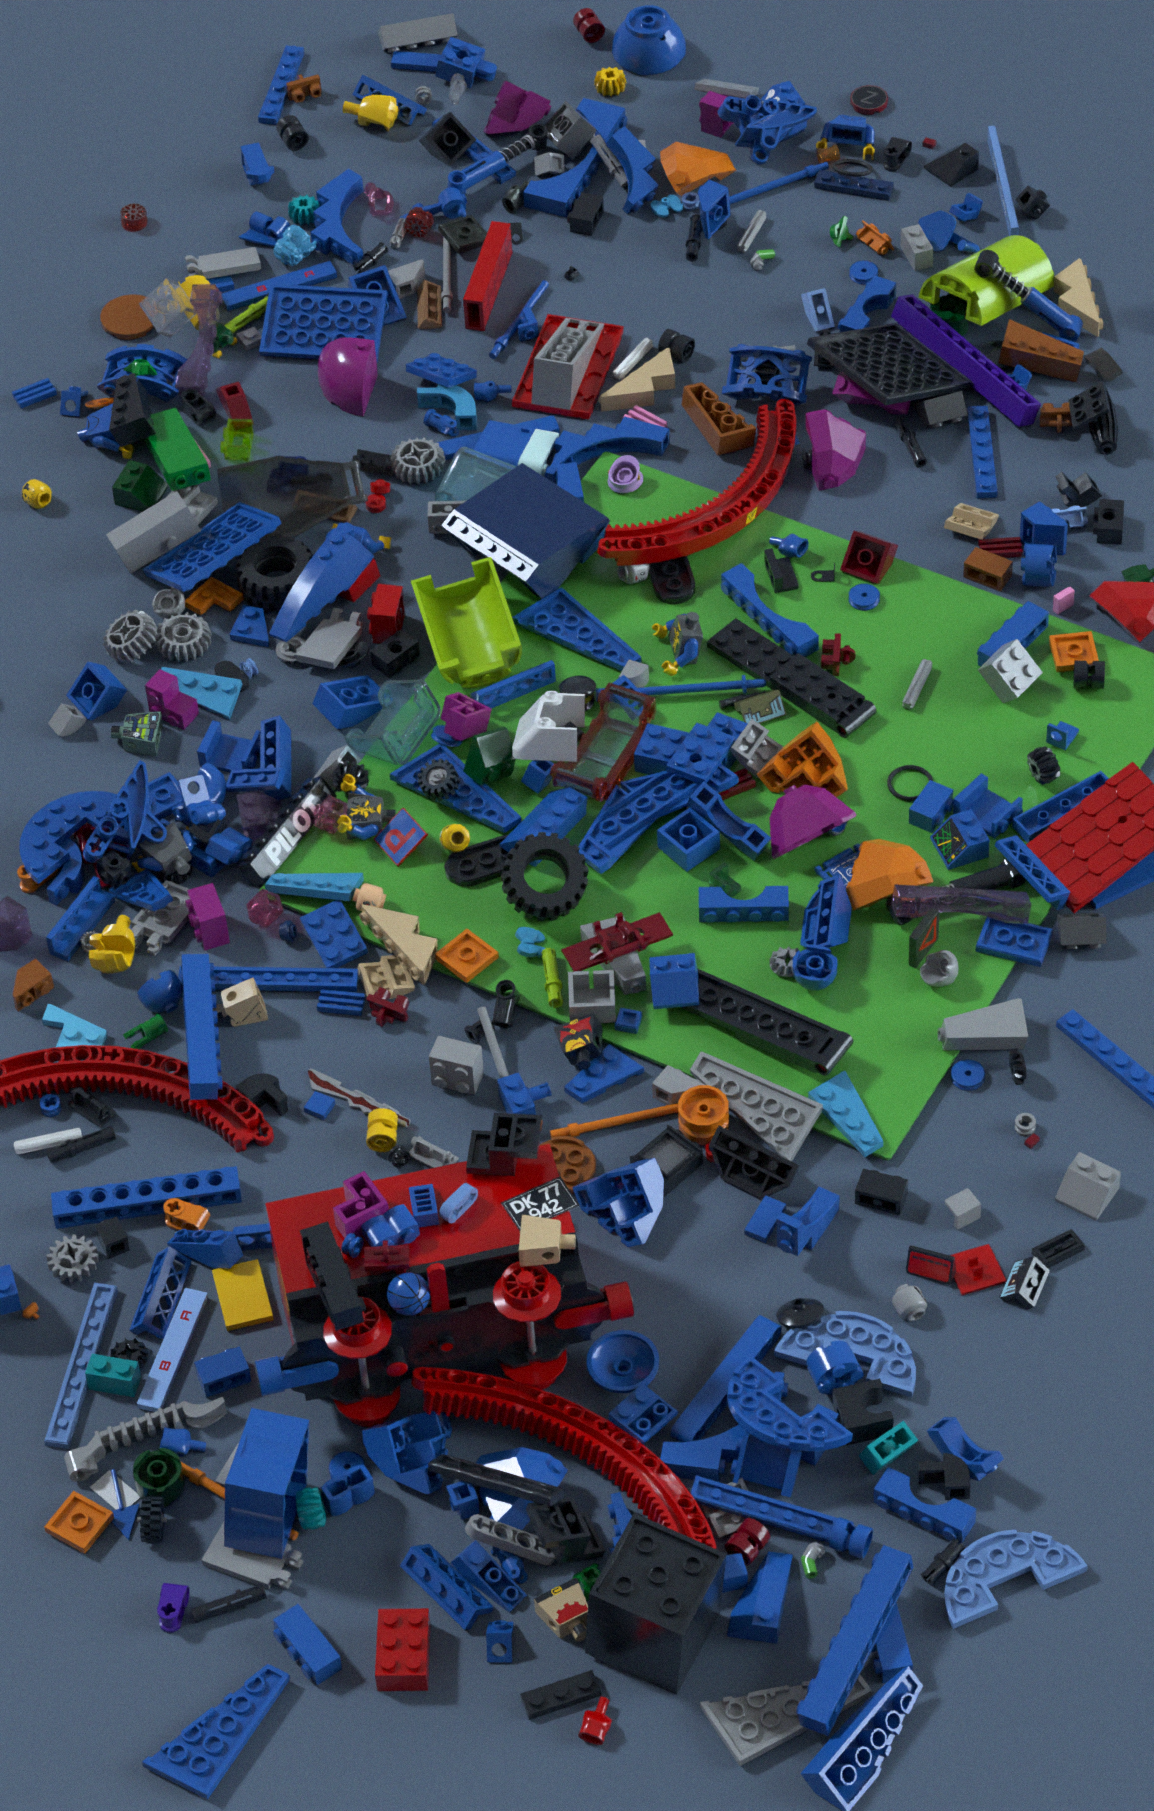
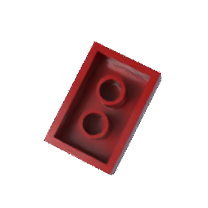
M429 1608L378 1609L375 1664L377 1691H428L431 1629Z

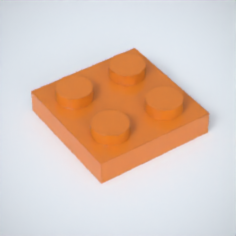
M1092 631L1049 636V644L1056 672L1074 671V660H1085L1088 664H1091L1092 661H1099Z
M465 929L435 953V960L466 983L499 958L497 950L469 929Z
M73 1491L47 1522L44 1529L46 1533L85 1554L114 1519V1514L112 1511Z

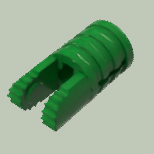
M157 1014L150 1018V1020L124 1033L123 1036L125 1039H130L141 1033L143 1038L131 1045V1048L138 1049L151 1042L152 1039L168 1032V1027L163 1018Z

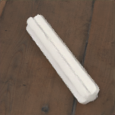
M644 338L613 371L614 377L622 380L653 347V341Z
M74 1128L15 1141V1152L19 1155L59 1146L68 1139L74 1140L82 1137L81 1129Z

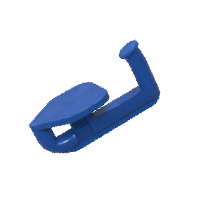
M939 210L919 219L918 224L933 247V251H943L949 240L958 245L959 251L971 253L980 251L977 244L954 232L956 220L947 212Z

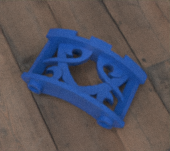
M137 344V347L129 348L126 345L106 354L105 360L108 363L102 382L98 383L97 388L109 397H114L117 379L124 375L133 374L124 371V368L136 359H144L158 373L157 375L147 374L144 376L138 375L137 377L146 389L147 394L158 397L165 402L178 395L184 368L188 365L189 361L174 351L154 349V345ZM166 379H168L169 381H171L172 384H171V385L167 384V380H166Z
M738 344L737 347L729 349L731 358L727 383L722 388L723 395L735 400L759 399V395L770 396L769 400L772 401L788 399L793 402L794 406L806 403L807 395H805L812 357L805 355L804 351H792L767 346H748L746 344ZM741 358H748L746 362L741 361L742 366L746 368L745 370L739 369ZM769 360L780 370L782 375H776L769 380L767 385H762L759 375L752 371L760 364ZM791 362L801 364L798 376L789 374L797 370L796 367L790 366ZM748 376L754 378L756 382L748 384L751 381V378H748ZM780 381L782 387H776L775 383ZM793 381H798L796 391L794 390Z

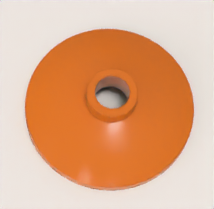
M114 397L88 401L85 403V406L100 410L112 404Z

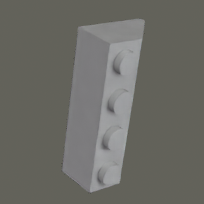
M453 13L380 26L378 29L383 51L388 50V53L399 51L401 47H406L407 50L417 48L418 44L423 43L425 46H431L436 44L435 41L440 40L443 43H448L450 37L456 38L458 36Z

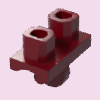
M835 633L834 640L823 639L822 653L833 655L821 656V668L833 670V676H839L840 661L844 665H848L855 660L856 652L849 645L841 648V633Z
M379 987L374 995L368 994L366 1000L370 1002L369 1008L373 1010L371 1016L376 1017V1025L382 1027L386 1022L392 1024L394 1018L406 1023L409 1018L406 1012L410 1003L408 998L397 995L394 1003L389 1002L390 991Z
M383 1240V1246L364 1247V1268L371 1275H381L383 1270H393L396 1274L406 1273V1270L409 1269V1245L389 1246L388 1240Z

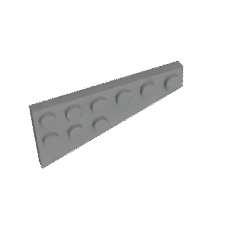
M702 1051L690 1068L691 1074L703 1084L721 1090L729 1101V1109L779 1155L793 1161L823 1110V1104Z
M859 1674L841 1712L872 1696V1690L861 1674ZM810 1681L802 1682V1685L793 1687L785 1685L749 1692L747 1696L737 1698L732 1696L724 1697L722 1701L712 1703L704 1701L700 1702V1708L738 1765L741 1766L809 1730L800 1726L796 1710L799 1702L804 1700L808 1694L807 1688Z

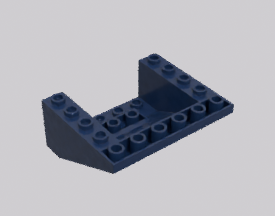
M521 463L455 508L441 526L462 548L476 557L479 553L487 558L492 557L493 562L516 576L533 595L543 599L560 587L610 520L599 511Z

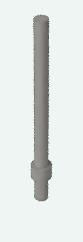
M443 236V291L441 293V301L443 302V311L449 313L451 311V302L453 301V293L451 291V245Z

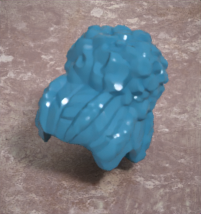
M293 224L285 230L283 238L277 240L275 248H273L274 255L284 265L294 266L302 261V258H306L316 248L317 241L315 240L310 243V236L307 232L300 228V226Z

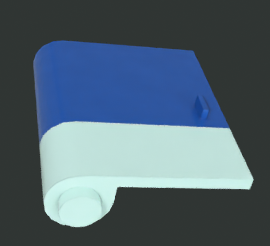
M489 420L472 451L471 466L508 473L523 463L540 475L545 476L546 468L549 466L547 458L556 438L559 437V433Z

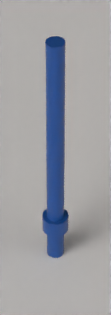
M827 162L815 166H807L799 172L729 196V203H736L805 177L811 178L816 176L819 170L829 169V165Z
M543 280L522 309L529 307L532 309L549 286L547 281ZM522 310L502 337H499L494 343V348L489 353L491 359H495L507 347L509 339L517 330L518 325L521 324V318H523Z

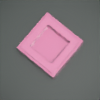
M1067 587L1054 595L1053 611L1057 615L1074 605L1075 590L1071 587Z

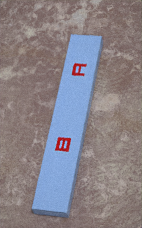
M189 1288L184 1289L138 1399V1409L156 1412L159 1408H163L208 1300L207 1292Z

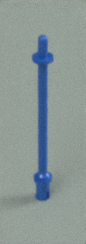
M742 675L740 681L642 687L638 689L645 696L742 689L743 694H747V688L765 687L767 682L764 679L746 680L745 675ZM596 688L597 702L616 700L608 688ZM628 690L623 693L625 697L630 694Z

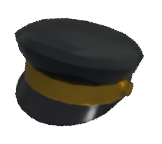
M580 675L572 676L560 683V693L585 694V711L593 706L596 683L591 678Z

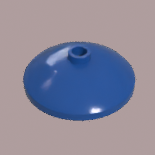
M617 1330L606 1333L592 1344L587 1354V1370L591 1379L602 1389L613 1393H631L642 1383L647 1386L655 1378L659 1369V1354L656 1346L649 1338L635 1331Z

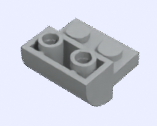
M199 485L176 490L188 507L197 525L218 504L217 497L200 492Z

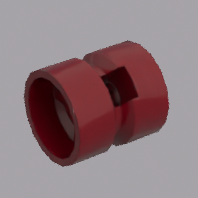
M584 8L575 14L573 24L586 42L594 43L603 37L605 27L592 9Z
M746 1518L736 1530L737 1533H734L724 1545L728 1555L741 1553L745 1566H749L754 1561L759 1551L771 1539V1535L765 1526L752 1518Z

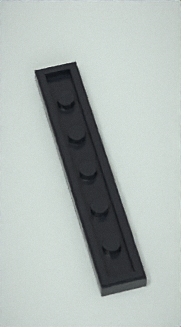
M441 1454L428 1463V1471L546 1506H552L564 1498L563 1488L450 1455Z

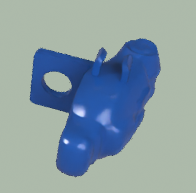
M203 775L178 781L183 802L177 804L172 809L173 815L176 817L175 822H181L190 827L193 824L207 826L208 824L215 823L217 819L222 820L226 816L224 807L221 804L213 803L217 802L218 798H209ZM190 782L197 784L198 792L196 794L188 791V784Z

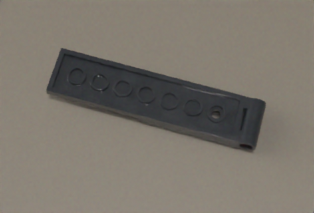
M737 618L707 641L708 648L755 679L766 680L767 687L772 690H779L781 696L836 731L843 738H847L877 712L874 704L869 700H865L864 695L798 653L793 656Z
M698 969L699 1005L680 1007L734 1031L736 1038L813 1073L818 1072L823 1076H827L854 1043L853 1038L844 1031L836 1030Z

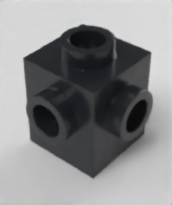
M1029 185L1015 199L1021 207V211L1027 217L1031 215L1036 219L1051 206L1046 199L1048 196L1041 189L1036 190Z
M113 849L96 861L100 879L103 883L109 884L114 889L126 884L132 877L130 861L124 856L121 857Z

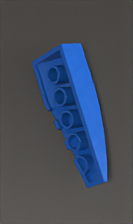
M334 529L310 559L290 590L269 632L270 636L288 642L306 626V621L312 617H317L321 613L320 609L327 603L332 604L341 591L344 590L346 592L374 558V555L350 534Z
M909 1666L903 1668L872 1695L836 1731L800 1773L817 1795L842 1811H850L879 1776L882 1770L880 1765L884 1757L889 1756L892 1749L890 1745L895 1735H899L903 1727L901 1725L905 1715L910 1713L923 1687Z

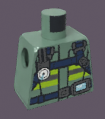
M161 712L126 715L124 726L111 727V738L122 739L123 750L127 752L157 756L163 728Z

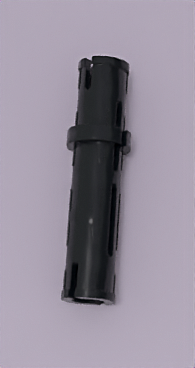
M698 214L690 217L689 235L685 243L687 248L686 259L691 262L698 259V250L701 247V219Z
M898 417L895 420V425L900 432L899 437L905 443L914 461V465L917 468H921L926 465L927 459L917 442L916 433L910 427L906 417Z
M109 1126L78 1139H68L59 1146L46 1149L48 1159L52 1164L67 1157H76V1154L116 1140L114 1129L112 1126Z
M263 1584L243 1591L238 1589L232 1595L191 1608L195 1623L240 1607L245 1609L246 1605L267 1599ZM252 1595V1596L249 1597V1598H246V1599L237 1601V1602H235V1603H231V1602L234 1601V1600L241 1599V1598H243V1597ZM226 1603H227L226 1606H223V1607L214 1609V1610H212V1611L206 1612V1610H209V1609H212V1608H214V1607H217V1606H220V1605H223V1604H226Z

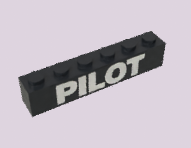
M310 777L302 783V788L291 796L289 804L278 812L279 816L275 821L266 827V832L255 840V845L252 849L242 856L243 860L237 867L252 886L266 884L271 875L276 872L337 797L323 777Z

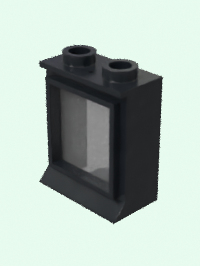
M668 1124L667 1128L635 1156H630V1164L640 1160L656 1158L664 1178L663 1196L665 1197L703 1164V1150L698 1143L690 1141L680 1130H675Z

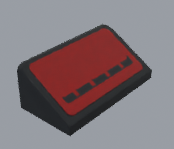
M910 1245L906 1273L951 1284L956 1273L955 1257Z

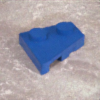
M243 605L230 632V640L269 647L263 608Z

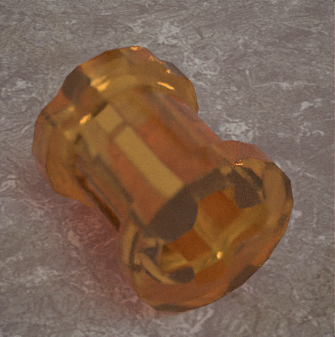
M833 144L829 148H817L818 162L821 164L832 160H840L838 146Z

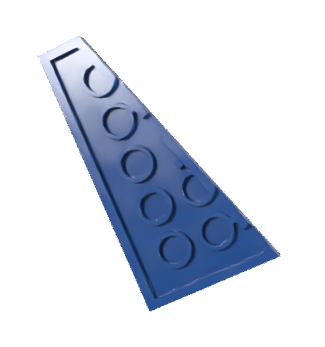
M562 587L512 617L514 624L620 671L623 670L628 660L642 662L641 656Z
M438 744L390 773V780L426 796L418 784V773H421V767L426 768L425 763L428 762L430 765L433 759L438 762L439 758L443 759V761L448 760L459 775L458 790L453 789L455 791L453 796L448 794L449 799L446 800L445 797H442V801H438L436 797L435 801L503 833L521 823V816L487 784L479 785L463 772L465 764L445 745Z

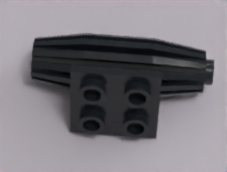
M1101 381L1082 393L1075 395L1068 401L1073 429L1077 430L1088 423L1089 432L1097 452L1102 455H1109L1116 451L1118 425L1113 401L1105 383Z

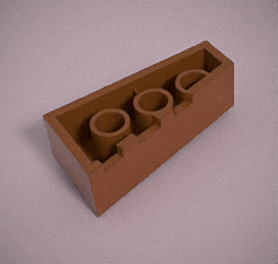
M1009 319L998 363L1011 367L1022 365L1028 371L1077 382L1084 351Z
M700 382L684 386L681 405L717 456L754 446L756 433L754 425H748L742 415H736L731 410V406L721 402L719 396L704 383Z

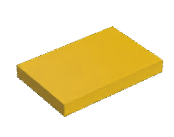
M258 1259L235 1264L231 1268L212 1270L227 1331L273 1320Z

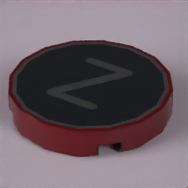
M861 86L851 93L850 104L856 112L872 115L877 111L879 113L887 107L888 95L884 89L878 86Z

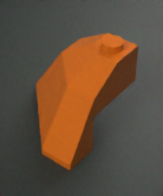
M675 142L660 151L661 163L675 192L680 196L694 190L714 176L721 181L737 171L726 153Z
M817 721L785 745L757 773V776L769 791L776 793L784 792V790L793 785L796 788L810 785L825 788L837 798L848 789L842 760L831 738Z
M874 839L860 843V854L854 862L851 871L853 875L851 881L847 883L846 892L853 910L868 908L882 899L895 894L917 892L934 881L926 861L910 846L882 839Z

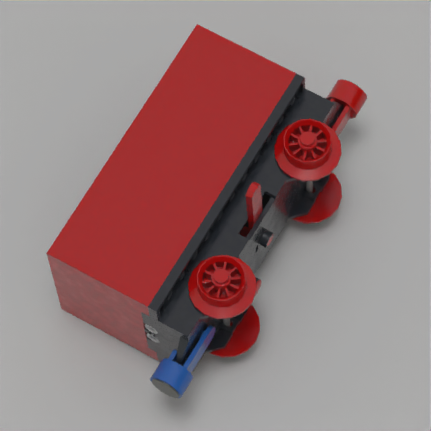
M550 1144L539 1146L537 1159L517 1158L515 1176L467 1174V1161L372 1181L387 1201L389 1209L404 1204L412 1216L409 1187L433 1184L439 1225L419 1227L420 1235L413 1242L403 1244L409 1245V1269L406 1270V1273L412 1272L420 1275L428 1283L430 1290V1300L427 1306L416 1315L405 1316L398 1314L389 1305L387 1288L393 1278L399 1274H396L393 1270H383L381 1275H371L369 1271H365L364 1247L370 1246L363 1235L359 1237L364 1239V1244L359 1255L352 1258L349 1256V1253H342L344 1263L348 1265L351 1280H354L357 1285V1296H362L366 1307V1311L362 1312L364 1322L335 1331L306 1266L300 1230L328 1221L337 1246L341 1250L345 1238L335 1225L333 1208L346 1202L344 1187L268 1202L265 1205L279 1289L292 1347L283 1357L273 1356L255 1360L254 1367L259 1391L262 1396L285 1392V1389L290 1388L295 1392L305 1394L306 1401L331 1397L338 1411L350 1421L359 1426L371 1427L383 1423L389 1418L400 1400V1383L403 1380L412 1379L413 1371L418 1367L459 1369L497 1361L500 1363L504 1374L512 1381L542 1390L554 1383L557 1376L562 1373L567 1363L566 1348L568 1345L591 1340V1332L598 1328L603 1321H616L634 1317L635 1311L631 1290L626 1281L605 1285L601 1289L587 1282L579 1257L577 1236L575 1249H561L560 1261L558 1263L520 1267V1231L501 1202L559 1177ZM468 1183L478 1190L477 1199L472 1206L454 1223H449L440 1218L439 1211L442 1204L461 1185ZM569 1210L550 1218L561 1222L562 1234L576 1235Z

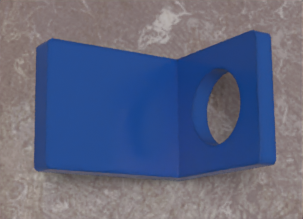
M69 386V389L62 390L60 415L79 417L81 396L88 395V391H83L81 387ZM68 400H73L76 403L74 411L66 409L65 404Z
M1062 721L1057 726L1049 723L1047 725L1046 743L1066 750L1078 735L1079 728Z
M504 1620L488 1622L486 1632L487 1662H512L514 1622ZM496 1643L504 1644L507 1648L506 1654L503 1656L495 1655L492 1651L493 1645Z

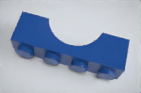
M874 276L866 284L863 293L857 296L855 304L849 307L844 319L842 318L839 321L838 330L845 332L870 327V318L866 314L873 310L889 308L896 298V282Z
M705 782L689 797L687 806L691 807L753 861L769 845L771 840L769 835L757 825L747 823L737 817L725 805L721 795Z
M766 886L760 895L749 900L731 898L721 887H699V922L789 921L788 886Z
M890 1467L886 1469L874 1488V1503L880 1508L889 1509L899 1514L905 1520H912L920 1524L926 1530H933L943 1535L949 1541L957 1539L958 1543H963L976 1522V1508L955 1498L941 1505H929L919 1501L910 1490V1477Z

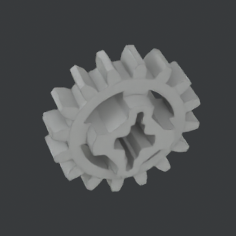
M73 1234L72 1239L69 1240L66 1236H63V1242L56 1240V1247H50V1254H47L49 1271H52L53 1276H60L62 1282L69 1278L70 1283H73L74 1278L82 1281L83 1275L90 1277V1270H96V1263H99L97 1247L93 1246V1241L89 1240L86 1242L85 1236L77 1239L76 1234Z

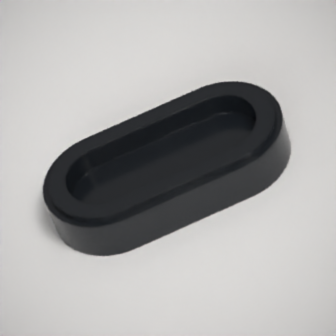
M221 661L216 664L214 668L216 676L240 679L243 683L240 692L248 689V675L231 661Z

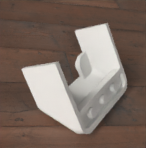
M556 691L545 692L519 720L512 746L513 757L521 760L577 762V728H565L562 726L571 721L577 727H585V694H565Z

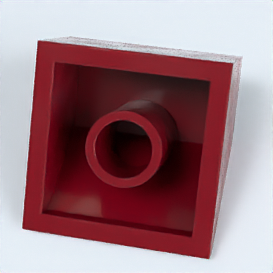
M853 530L840 570L879 584L891 567L899 545L861 531Z

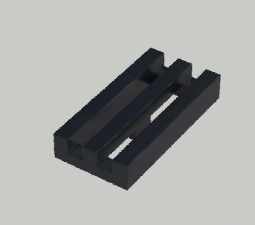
M1070 1229L1032 1248L1031 1254L1036 1256L1047 1268H1050L1084 1251L1085 1245L1076 1233ZM1071 1238L1073 1239V1240H1071V1241H1069V1242H1067V1243H1065V1244H1061V1243H1063V1242H1065V1241H1067V1240H1069V1239H1071ZM1054 1247L1053 1250H1051V1251H1049V1252H1047V1253H1045V1254H1042L1043 1252H1045V1251H1047V1250H1049V1249H1051V1248Z

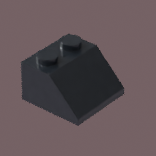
M451 112L443 115L419 140L432 156L449 166L476 141L474 136Z

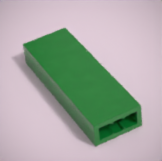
M172 408L151 414L156 434L143 440L170 489L176 491L210 481L208 462L178 410Z

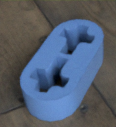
M468 1183L461 1185L442 1204L439 1211L440 1218L449 1223H454L475 1202L478 1190Z

